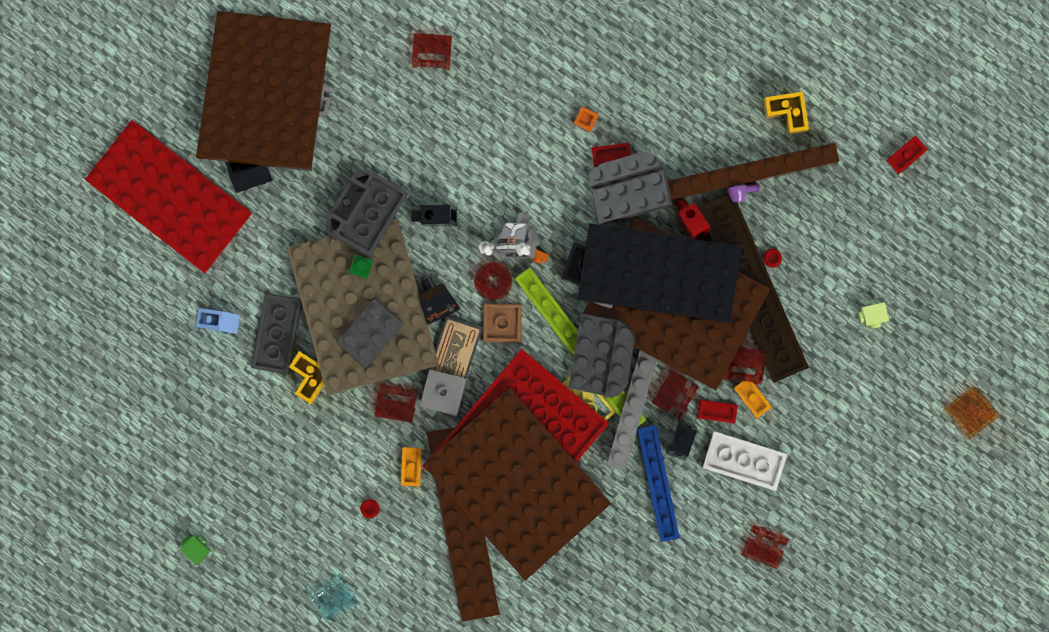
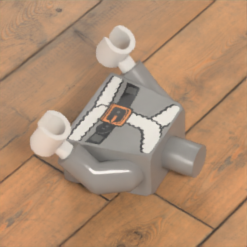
M519 213L516 223H506L496 239L491 242H483L478 246L481 254L491 255L495 251L505 258L534 259L535 248L539 244L537 230L528 224L530 216Z

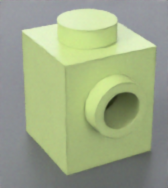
M885 302L860 308L861 312H858L860 323H864V326H869L870 329L881 327V323L889 321Z

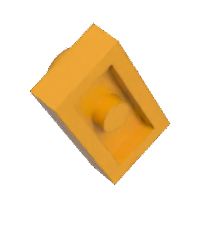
M749 377L733 388L756 419L772 408Z
M403 447L401 486L420 487L422 448Z

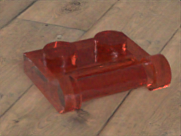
M414 33L412 68H444V70L450 71L452 36ZM418 55H445V61L418 59Z
M739 348L723 380L747 381L761 385L767 351ZM733 367L756 369L755 375L732 371Z
M380 383L374 417L413 423L418 389L412 388L411 390ZM384 393L411 397L410 403L384 399Z

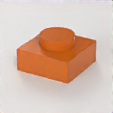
M581 107L574 125L591 133L599 114Z
M535 249V257L531 260L538 264H541L542 261L546 263L549 255Z

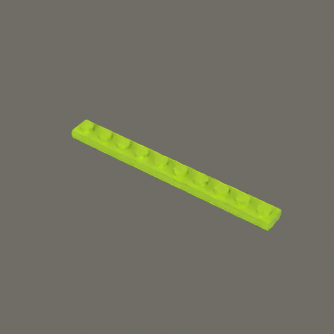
M529 267L516 277L515 281L574 357L578 330ZM624 390L615 397L607 398L604 396L619 417H621L627 396ZM642 414L639 421V425L646 420Z

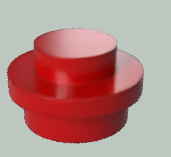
M768 249L763 255V262L766 266L775 268L782 262V255L777 249Z
M368 499L361 504L360 511L364 517L374 518L378 515L380 507L375 500Z

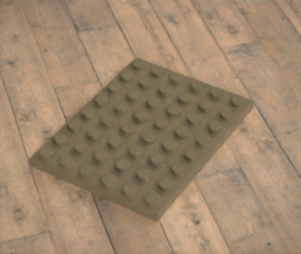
M398 219L392 220L370 258L337 239L335 241L330 236L287 247V253L327 396L439 366ZM355 254L373 260L368 279L349 274ZM375 299L400 320L404 326L365 369L336 343Z

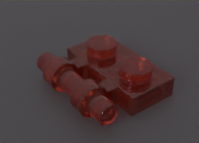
M671 370L652 404L667 413L671 407H674L677 410L673 416L680 420L683 413L687 412V406L690 401L696 397V391L699 386L692 383L691 387L687 389L684 386L688 380ZM680 392H682L685 396L679 404L675 401Z
M752 525L750 532L757 534L756 539L747 538L741 555L778 569L784 551L777 549L779 543L786 546L789 539L783 537L781 533H773L766 530V527ZM765 537L772 540V545L769 546L762 543V538Z

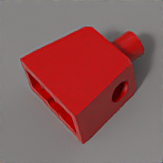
M685 198L675 202V206L679 210L677 212V220L687 238L702 240L709 236L710 226L696 204L688 205Z

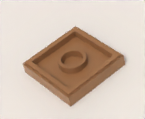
M484 304L483 342L521 343L522 304Z

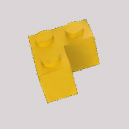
M803 92L770 96L763 99L766 119L785 116L788 135L803 133L809 130Z
M299 351L289 368L305 377L295 395L309 404H313L323 389L324 383L318 362Z

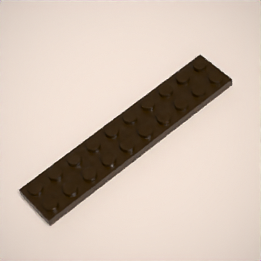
M726 194L698 206V209L710 226L709 236L712 242L742 247L738 272L770 288L750 326V331L773 383L809 368L738 203L732 202L729 194Z

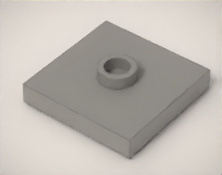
M429 369L420 407L457 416L466 378Z

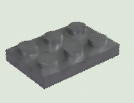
M374 299L336 344L366 369L404 324Z

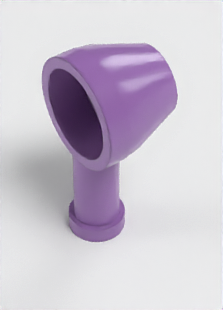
M756 182L749 185L727 187L732 202L745 201L747 192H759L760 185Z

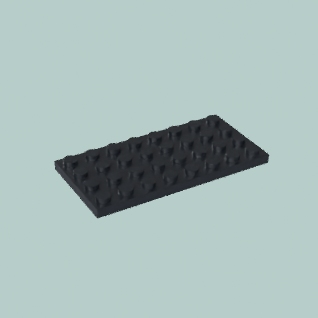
M589 223L577 300L731 323L742 247Z

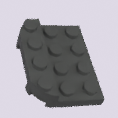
M640 152L600 164L590 172L589 186L593 189L598 223L600 225L672 206L665 166L660 159L651 153Z
M368 171L355 174L349 179L346 187L329 212L326 221V231L335 241L337 239L370 258L406 199L408 192L373 172Z
M581 313L568 389L604 395L610 398L618 396L626 388L629 382L630 366L636 342V336L632 328L626 324L627 322Z

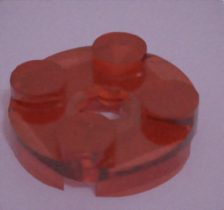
M486 263L475 274V288L479 295L485 299H502L511 290V273L501 263ZM490 276L492 278H494L495 276L498 277L497 286H490L488 284L490 282V280L488 279Z

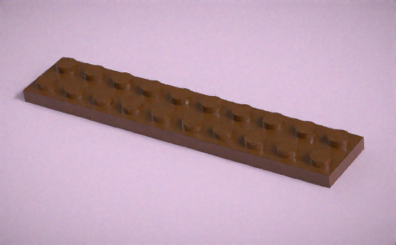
M455 427L427 432L431 455ZM436 481L461 620L464 622L500 615L485 535Z

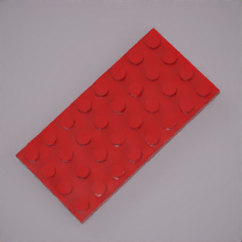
M133 120L129 122L85 178V181L205 274L252 215L249 210Z

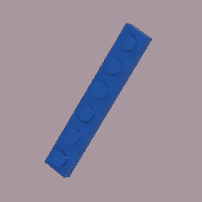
M654 425L639 428L637 431L660 541L665 542L679 539L680 536L657 427Z

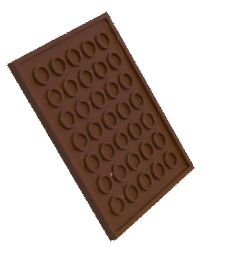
M217 11L196 158L312 171L331 24Z
M636 217L633 218L628 228L630 230L668 235ZM738 272L731 323L614 305L609 309L593 302H588L583 313L627 322L626 324L632 328L636 336L634 348L716 391L770 288Z
M510 388L423 464L426 470L525 581L612 504Z

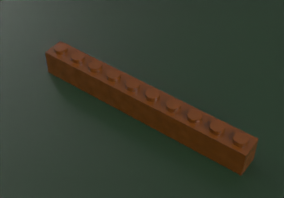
M832 143L668 180L671 201L837 164L839 157L836 144Z

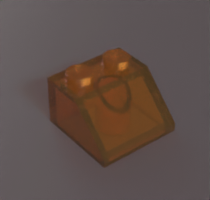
M975 386L943 408L966 439H971L1000 417L989 400Z

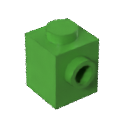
M188 535L181 542L183 546L180 550L195 565H198L211 552L206 546L208 542L201 535L198 537L196 535L192 537Z

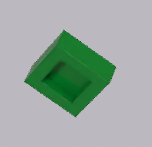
M355 254L349 274L368 279L373 260Z

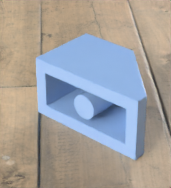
M199 308L196 327L237 334L240 315Z

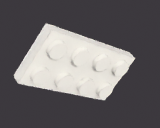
M713 431L702 468L776 491L787 454Z

